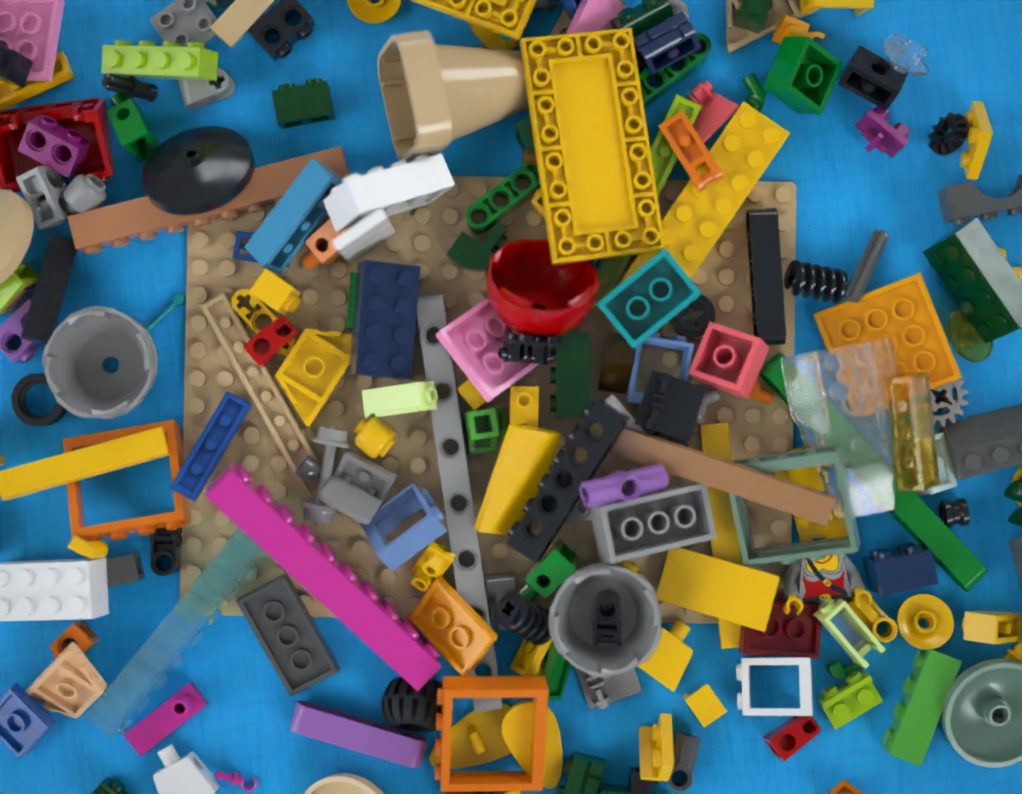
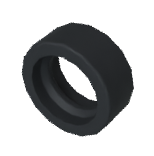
M43 373L30 374L22 378L15 385L11 395L12 408L16 416L24 423L32 426L52 425L60 421L67 413V409L58 402H56L53 411L45 416H36L27 410L25 396L28 389L35 384L43 383L48 385L46 376Z

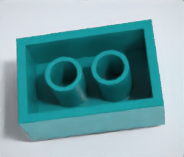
M663 248L598 301L597 305L634 349L702 293L666 248Z

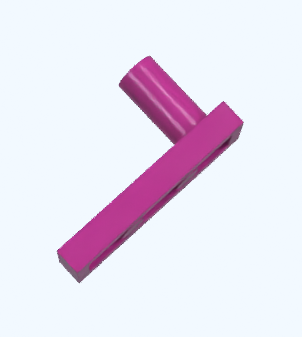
M191 681L126 732L124 737L141 757L206 706L208 701Z

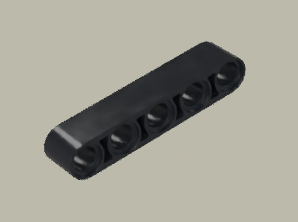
M750 209L746 212V230L754 336L761 338L767 346L785 345L786 323L777 209Z

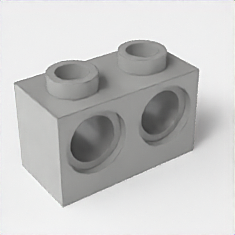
M39 166L16 177L20 189L32 209L33 217L39 230L59 226L68 221L67 216L74 215L66 207L67 202L64 199L63 193L67 186L62 175L47 166Z

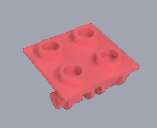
M706 80L703 83L699 82L691 91L693 96L690 94L686 95V99L702 106L693 127L703 143L740 107L738 104L711 91L713 86Z

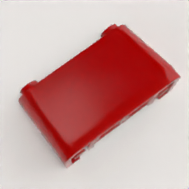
M89 98L0 111L1 189L21 192L16 177L36 167L45 166L18 151L28 121L40 114L54 118L57 124L67 129L76 130L83 135V138L91 141L81 169L73 175L89 173L95 175L101 181L108 180L113 176L115 168L105 98ZM40 133L41 138L46 141L45 136ZM65 146V150L71 155L70 149Z

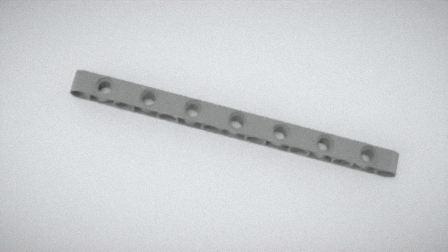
M443 294L418 297L417 318L426 381H434L435 389L441 383L448 384L451 389L448 398H437V409L431 410L451 553L456 555L453 560L457 593L471 607H478L482 610V619L492 628L478 531L474 528L476 515L453 358L441 342L431 343L427 339V334L431 329L438 328L441 330L448 325ZM447 439H454L458 442L459 449L456 454L449 455L444 451L443 444ZM453 496H464L467 500V506L463 510L454 509L451 504ZM464 551H470L474 554L475 561L472 565H463L459 560V555ZM494 643L477 664V666L481 663L489 665L491 673L488 676H499ZM474 668V670L471 672V674H470L469 676H480V675H478V674L476 673V670H475V668ZM472 698L475 713L503 709L502 698Z

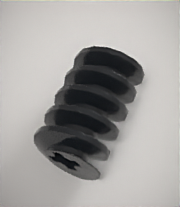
M793 260L789 264L784 276V287L786 289L791 287V294L793 296H798L801 292L803 298H809L811 295L813 300H819L822 297V301L826 303L832 299V303L839 304L847 289L848 276L846 272L838 268L832 269L828 266L812 265L809 262L802 263L799 260Z
M510 593L504 596L496 605L494 618L499 625L535 645H543L550 640L549 611L517 593Z

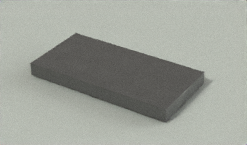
M287 573L237 598V604L290 697L340 671L338 663Z

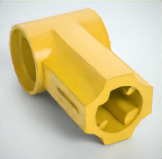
M853 593L852 597L847 598L846 603L878 641L890 642L896 637L898 629L895 621L889 618L873 599L869 606L865 597H859L858 600L861 608L858 609L854 605L856 594ZM885 621L887 629L883 634L878 635L876 627L878 623Z

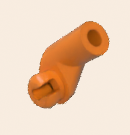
M757 378L749 398L770 405L775 392L762 388Z

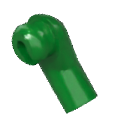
M751 73L742 80L749 91L746 103L760 112L765 102L766 92L755 74Z

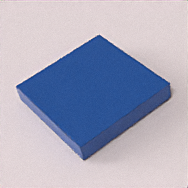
M15 683L0 698V740L21 759L56 722L18 683Z

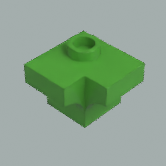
M505 407L462 413L468 455L497 451V437L506 435L508 429Z

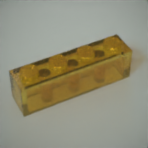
M905 372L886 378L898 491H926L940 484L929 372Z

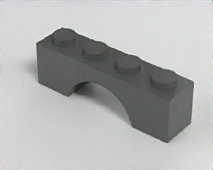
M1022 174L1018 175L1017 183L1012 193L1002 199L986 196L978 190L973 182L947 186L937 191L943 223L953 222L954 226L965 225L971 221L970 218L980 217L981 221L998 218L997 213L1006 211L1008 216L1022 213Z

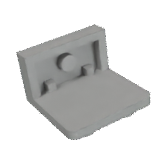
M348 448L334 475L322 489L319 499L330 508L338 509L347 514L352 520L369 524L383 504L397 475Z

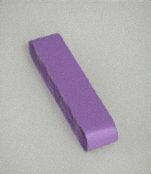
M297 701L289 730L294 733L411 768L421 767L428 744V739L423 736L306 701Z

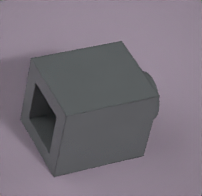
M140 551L106 558L108 587L145 579Z

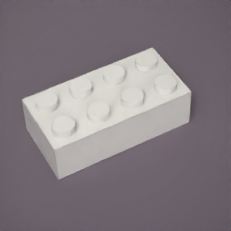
M429 153L416 157L410 163H407V160H401L392 164L389 169L384 170L383 166L368 171L367 175L361 177L359 173L345 177L343 184L330 190L331 194L323 200L336 233L350 229L379 208L389 217L428 205L444 194L455 184L443 155L430 156Z
M81 558L6 561L0 563V621L93 619L109 614L106 558L96 560Z

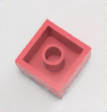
M709 322L688 374L699 383L748 400L769 347L761 338Z

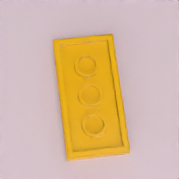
M509 424L474 526L478 532L507 535L516 521L520 523L525 515L522 511L525 504L531 497L536 498L540 491L537 486L546 473L548 474L561 437L559 432Z
M678 547L668 550L656 598L666 603L765 632L781 576Z

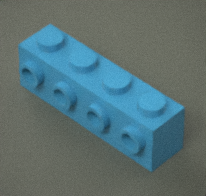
M312 158L293 184L286 190L274 209L269 212L261 226L253 233L251 239L244 246L246 250L262 267L281 274L328 213L323 200L331 194L330 190L343 184V180L328 165Z

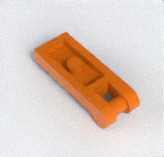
M683 110L658 125L699 193L707 188V184L714 180L718 182L724 178L717 163ZM706 164L709 170L699 175L697 169Z

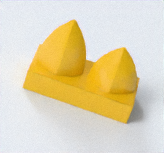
M524 638L509 668L522 676H542L546 664L544 656L546 652H549L551 644H554L552 638L543 645H535Z

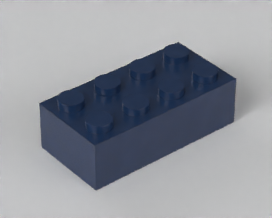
M370 260L358 263L348 375L403 380L411 379L421 266Z

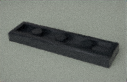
M51 234L21 339L46 345L54 333L77 253L73 239Z

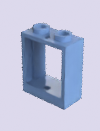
M654 332L634 349L625 402L641 405L644 393L635 392L643 345L682 351L678 379L688 382V372L694 344L687 343L688 338L671 335L670 340L659 338L660 333Z
M414 482L381 506L369 524L360 523L376 555L391 571H394L447 531L442 523V520L445 518L443 513L435 504L431 505L435 502L434 498L426 488L421 491ZM423 508L427 516L389 543L386 535Z

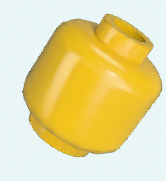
M372 417L369 421L363 418L353 431L357 434L354 439L355 446L370 458L378 456L383 458L396 442L393 438L395 435L394 429L379 417Z

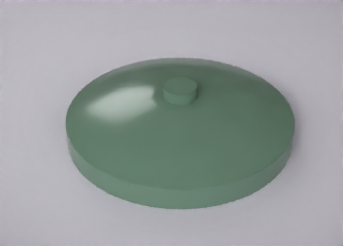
M997 658L977 663L959 675L948 689L941 714L942 728L948 742L965 760L975 765L989 768L1006 767L1022 761V662L1013 659Z

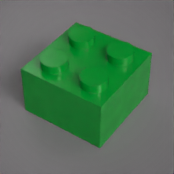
M784 36L763 88L797 113L822 114L843 63L808 36Z

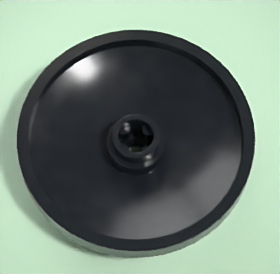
M217 126L198 127L174 135L159 145L145 162L141 180L149 200L158 209L174 215H196L217 209L237 197L251 180L255 161L248 142L236 131Z

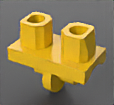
M433 541L411 568L409 573L414 575L411 584L425 592L436 578L444 574L456 555L449 553L444 545L436 544Z

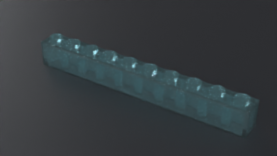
M238 528L84 718L110 739L117 733L123 735L133 723L129 719L135 711L141 713L151 699L147 696L153 689L158 691L166 683L169 677L165 674L171 667L176 669L186 658L183 652L189 645L194 647L204 636V633L201 631L207 623L212 625L222 614V611L219 610L225 601L230 603L240 592L237 588L243 579L248 581L258 569L255 566L257 561L261 557L266 559L269 554Z

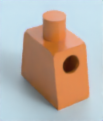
M329 219L305 241L309 250L300 257L301 262L309 270H312L320 262L322 264L334 263L342 255L332 242L347 230L336 233L332 221Z

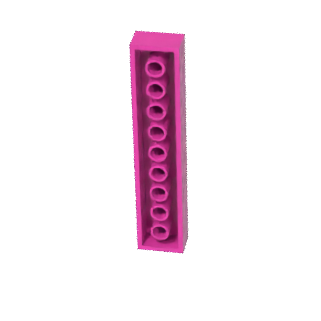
M232 462L208 486L206 498L414 689L419 691L442 667L438 658L440 654L425 636L423 638L420 637L416 632L417 628L408 618L405 617L402 620L396 613L397 609L386 598L381 601L376 595L377 590L367 580L361 582L355 575L357 572L349 563L344 561L341 564L335 557L336 552L326 542L320 544L314 537L315 532L303 522L299 525L293 518L295 514L285 504L282 503L279 506L272 498L274 496L273 493L266 486L260 484L258 487L251 479L253 475L243 465L240 464L237 467Z

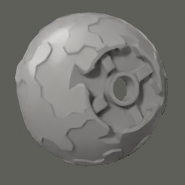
M94 306L69 314L55 329L48 343L44 346L41 365H43L47 383L56 398V402L70 413L82 418L111 419L132 411L143 402L144 397L156 380L158 358L153 339L140 322L117 311L115 308ZM111 357L116 358L119 362V368L114 373H109L105 367L106 361Z
M596 563L573 572L558 588L553 604L549 609L550 636L558 653L564 656L573 666L595 677L610 678L628 672L643 662H647L658 647L662 636V612L654 588L644 577L620 566V564ZM603 590H613L620 597L622 646H617L616 643H599L597 646H593L595 599L598 593ZM604 601L600 604L608 606L611 610L615 607L610 601Z

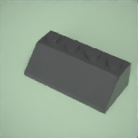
M1022 403L959 419L955 423L947 422L944 427H939L940 432H944L956 479H965L1022 464Z

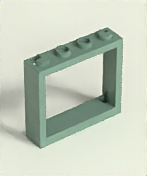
M841 444L731 460V462L764 473L834 463L848 536L755 548L745 498L729 493L744 566L760 565L761 568L768 566L770 562L780 561L781 564H791L802 558L817 561L824 559L826 555L837 554L838 557H845L846 554L858 552L861 542Z

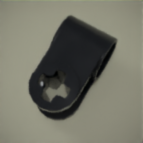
M182 527L172 531L166 530V528L155 529V533L150 534V565L155 574L166 576L174 574L180 569ZM162 533L171 534V536H163ZM164 555L170 557L172 561L169 570H165L161 566V558Z
M603 590L596 596L593 620V646H597L599 643H616L617 646H622L620 597L613 590ZM604 601H610L615 607L607 611L602 609L600 604Z

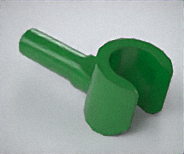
M835 660L826 665L829 675L836 679L844 678L851 671L863 669V667L856 663L843 667L840 660Z

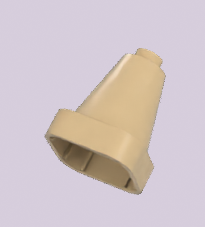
M424 30L391 35L378 54L379 84L393 147L399 161H414L416 157L429 153L430 156L438 155L451 141L529 109L521 51L434 44L431 34Z

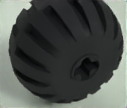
M397 677L390 681L385 688L381 701L382 712L386 722L393 727L416 732L436 731V713H442V705H437V689L442 688V683L429 679L417 691L402 677Z

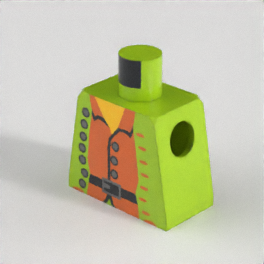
M21 262L13 274L0 285V314L16 312L34 294L39 274L28 262Z

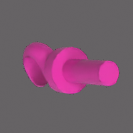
M216 771L214 778L230 781L231 786H236V783H238L245 791L254 790L258 784L257 778L253 777L254 785L251 787L245 786V778L240 777L239 772H234V775Z

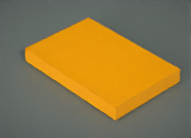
M443 577L435 579L408 617L414 626L461 676H469L498 637L493 629Z

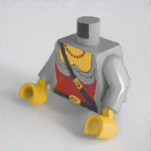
M821 534L809 536V541L826 539V535ZM837 554L826 555L824 559L810 561L809 558L798 559L797 562L791 563L783 576L784 595L788 599L783 607V611L787 615L790 613L789 605H794L797 608V615H799L803 610L802 602L852 597V593L856 594L854 598L856 608H861L858 600L859 597H865L869 606L872 603V595L868 591L863 590L865 586L859 571L847 556L838 557Z

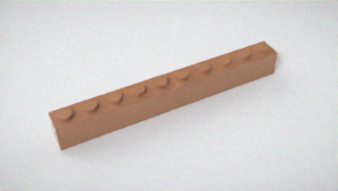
M342 146L254 168L251 180L237 197L217 209L202 214H170L158 209L151 203L148 196L67 216L75 249L85 252L86 255H93L102 252V247L113 245V248L125 247L130 245V240L140 238V241L152 240L157 238V233L165 231L168 234L184 231V226L192 224L195 227L211 224V219L219 217L222 220L238 217V213L249 210V213L261 212L266 209V205L274 203L277 205L286 190L293 184L312 158L328 165L342 180L349 176L350 171Z

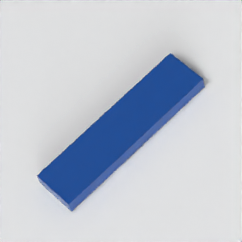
M228 391L225 393L171 484L170 490L196 503L250 411L251 403Z

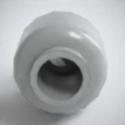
M93 174L77 175L63 193L64 199L67 202V209L73 214L98 209L107 198L105 184Z

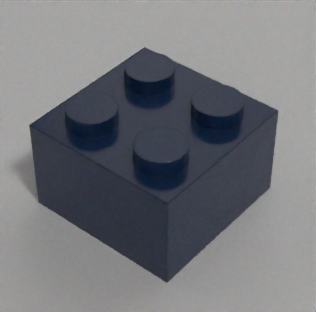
M904 543L897 545V550L876 549L870 551V556L862 557L869 590L882 596L939 584L932 550L922 548L921 545Z

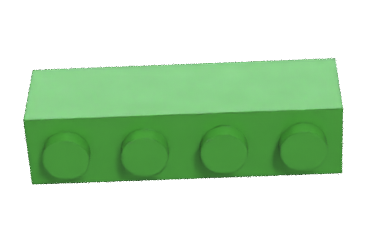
M921 649L916 652L913 659L914 669L912 674L905 679L902 690L904 694L901 702H897L893 709L892 717L894 720L891 727L885 730L882 738L883 749L887 753L921 767L943 712L947 691L955 681L962 661L935 649Z

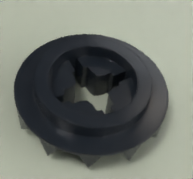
M951 112L947 114L946 118L940 117L939 123L932 126L933 132L928 135L930 139L928 146L934 153L941 156L955 152L963 145L968 136V120L960 113L953 114Z
M702 294L690 303L694 311H704L703 314L696 318L697 327H695L691 319L682 320L681 318L689 313V305L671 318V323L677 332L686 337H700L704 335L709 322H715V308L712 302Z

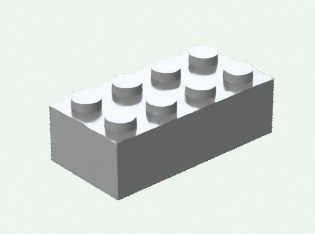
M695 481L640 495L634 501L619 500L590 507L599 560L611 564L717 538L707 485Z

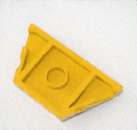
M305 328L275 375L308 428L311 427L349 367L352 334Z

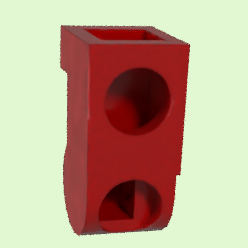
M282 315L270 325H267L242 347L262 369L299 332Z
M793 716L788 722L783 723L774 731H769L762 738L776 758L785 762L820 732L821 728L812 716Z

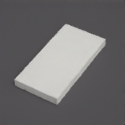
M379 208L335 238L332 243L338 252L349 263H352L396 233L384 211Z

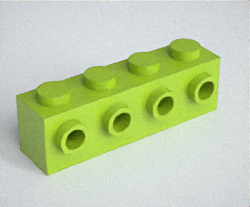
M114 40V45H102V74L111 73L126 78L134 76L135 78L217 81L218 52L204 49L203 43L187 42V47H180V43L164 41L162 46H155V42L138 41V46H131L132 42Z

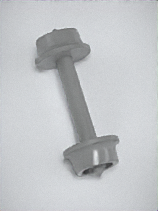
M336 424L331 425L330 428L319 426L317 437L312 440L315 443L325 444L315 502L301 501V505L304 508L303 519L313 521L316 526L321 524V522L332 523L333 515L338 511V509L330 508L319 499L322 489L331 479L336 446L350 448V444L347 442L348 431L339 430Z

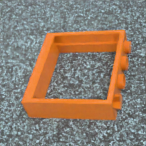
M175 420L63 438L64 453L162 426L165 429L170 452L172 483L185 462L181 426ZM81 480L67 484L72 538L76 535L86 541H95L110 537V540H121L127 538V534L138 532V535H150L155 533V529L166 528V530L172 531L183 527V524L192 523L189 499L173 491L174 512L85 527Z
M443 676L442 688L437 689V705H442V713H436V730H441V738H435V756H440V763H435L434 765L435 781L440 780L441 792L543 791L548 706L546 677ZM453 698H533L530 775H527L525 771H450Z

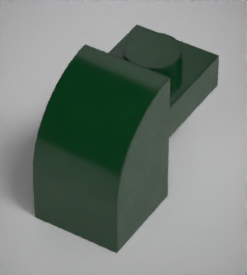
M497 222L482 244L462 231L446 255L465 270L471 272L486 271L489 269L490 258L494 255L492 253L493 250L501 248L508 239L505 236L507 228Z

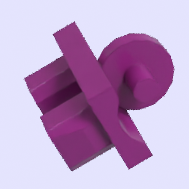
M878 106L874 109L870 108L854 125L863 133L862 136L869 141L864 149L870 152L876 147L881 153L885 152L892 158L909 142L907 136L910 129L899 122L894 127L886 121L890 115L888 110L886 111Z

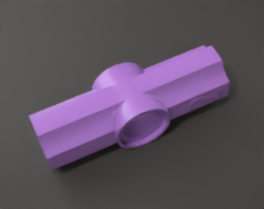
M656 464L626 472L616 470L609 476L581 482L579 490L584 506L590 508L619 500L634 501L640 495L666 489L669 481L664 466ZM627 481L626 487L621 491L623 483Z

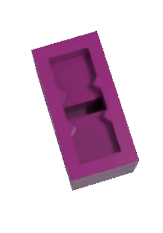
M40 114L28 121L18 151L69 178L81 169L91 141L83 138L80 132L57 124L54 118ZM40 133L45 136L46 141L41 138ZM65 146L70 149L71 155L67 153Z

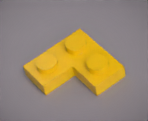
M972 101L969 112L966 111L964 117L969 122V133L967 136V149L962 151L960 156V167L964 168L966 179L978 180L993 131L984 102Z

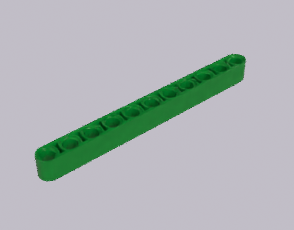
M697 33L704 52L701 54L692 53L677 61L682 66L681 70L675 71L668 66L652 76L648 70L639 75L644 109L707 60L711 49V41L708 36L703 33ZM651 78L657 79L661 86L651 87L648 85L647 80ZM536 155L467 209V225L472 232H486L533 196L541 187ZM520 179H526L531 185L529 188L521 190L516 187L515 183ZM497 196H505L509 202L507 205L499 207L494 204L493 200ZM475 213H483L487 217L482 224L474 223L471 218Z
M778 352L760 370L759 375L823 443H828V446L841 444L846 468L922 548L932 550L934 561L960 588L968 592L988 572L984 565L785 355Z

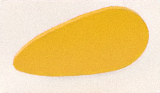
M523 701L513 705L505 713L501 723L502 736L510 752L527 775H530L533 701ZM547 706L543 787L553 789L558 785L561 777L563 753L556 716Z
M503 703V709L476 713L473 710L452 726L450 769L472 767L492 762L511 754L501 731L502 719L511 708L509 705ZM435 745L429 755V762L433 766L435 763H440V756H435Z

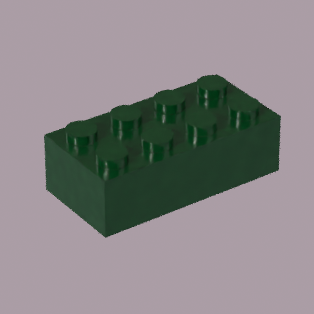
M978 218L947 234L923 251L929 264L935 269L945 287L950 291L959 304L960 309L970 320L985 344L1022 328V282Z

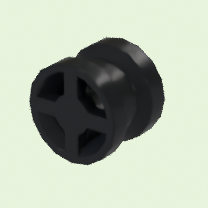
M964 498L956 499L955 502H949L948 500L940 501V520L948 528H951L954 524H959L960 526L969 525V507Z

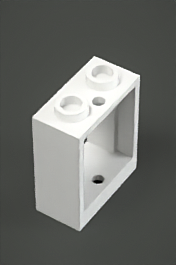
M741 658V664L736 665L737 681H742V693H737L738 710H743V716H813L811 658ZM799 665L800 708H751L750 666Z

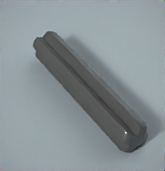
M876 229L873 231L844 293L847 301L854 303L860 301L888 240V235L884 230Z

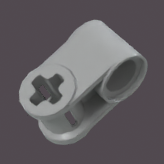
M217 68V81L178 80L186 109H196L209 103L226 99L232 96L236 88L233 78ZM223 79L221 88L218 89L216 86L219 85V80Z

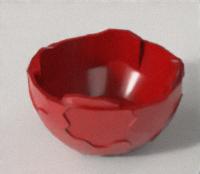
M521 239L502 246L490 258L486 290L494 311L504 324L520 334L543 338L563 335L570 331L571 328L580 324L592 309L600 285L598 284L596 268L590 260L552 265L549 240Z

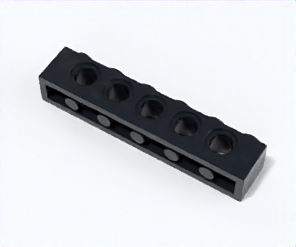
M597 399L595 403L591 401L583 413V416L586 417L580 427L576 425L568 436V440L571 441L565 451L561 449L552 463L555 465L550 475L546 473L537 486L540 491L536 498L531 497L522 510L525 513L520 523L516 521L507 534L510 536L507 545L534 563L541 561L580 499L579 487H581V482L592 480L630 420L629 416L602 399ZM594 423H599L603 427V435L599 439H594L590 434V428ZM579 447L585 448L588 453V458L584 463H579L575 458V452ZM564 471L569 472L573 478L572 484L569 487L563 486L560 482V476ZM549 495L557 500V508L554 511L548 510L545 506V500ZM533 519L538 520L542 524V531L539 535L534 534L530 529Z

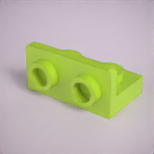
M855 671L845 677L844 683L837 687L835 685L827 687L821 692L822 696L816 699L835 730L883 702L872 683L871 676L865 671L861 673L860 671Z

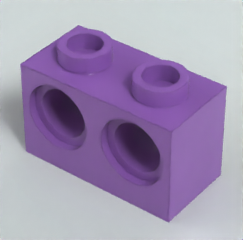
M28 299L0 326V350L11 362L25 363L35 356L37 353L35 349L41 344L21 339L22 343L19 349L15 350L12 346V341L16 336L21 338L32 299ZM57 321V324H56L55 329L60 325V323H59L58 321Z

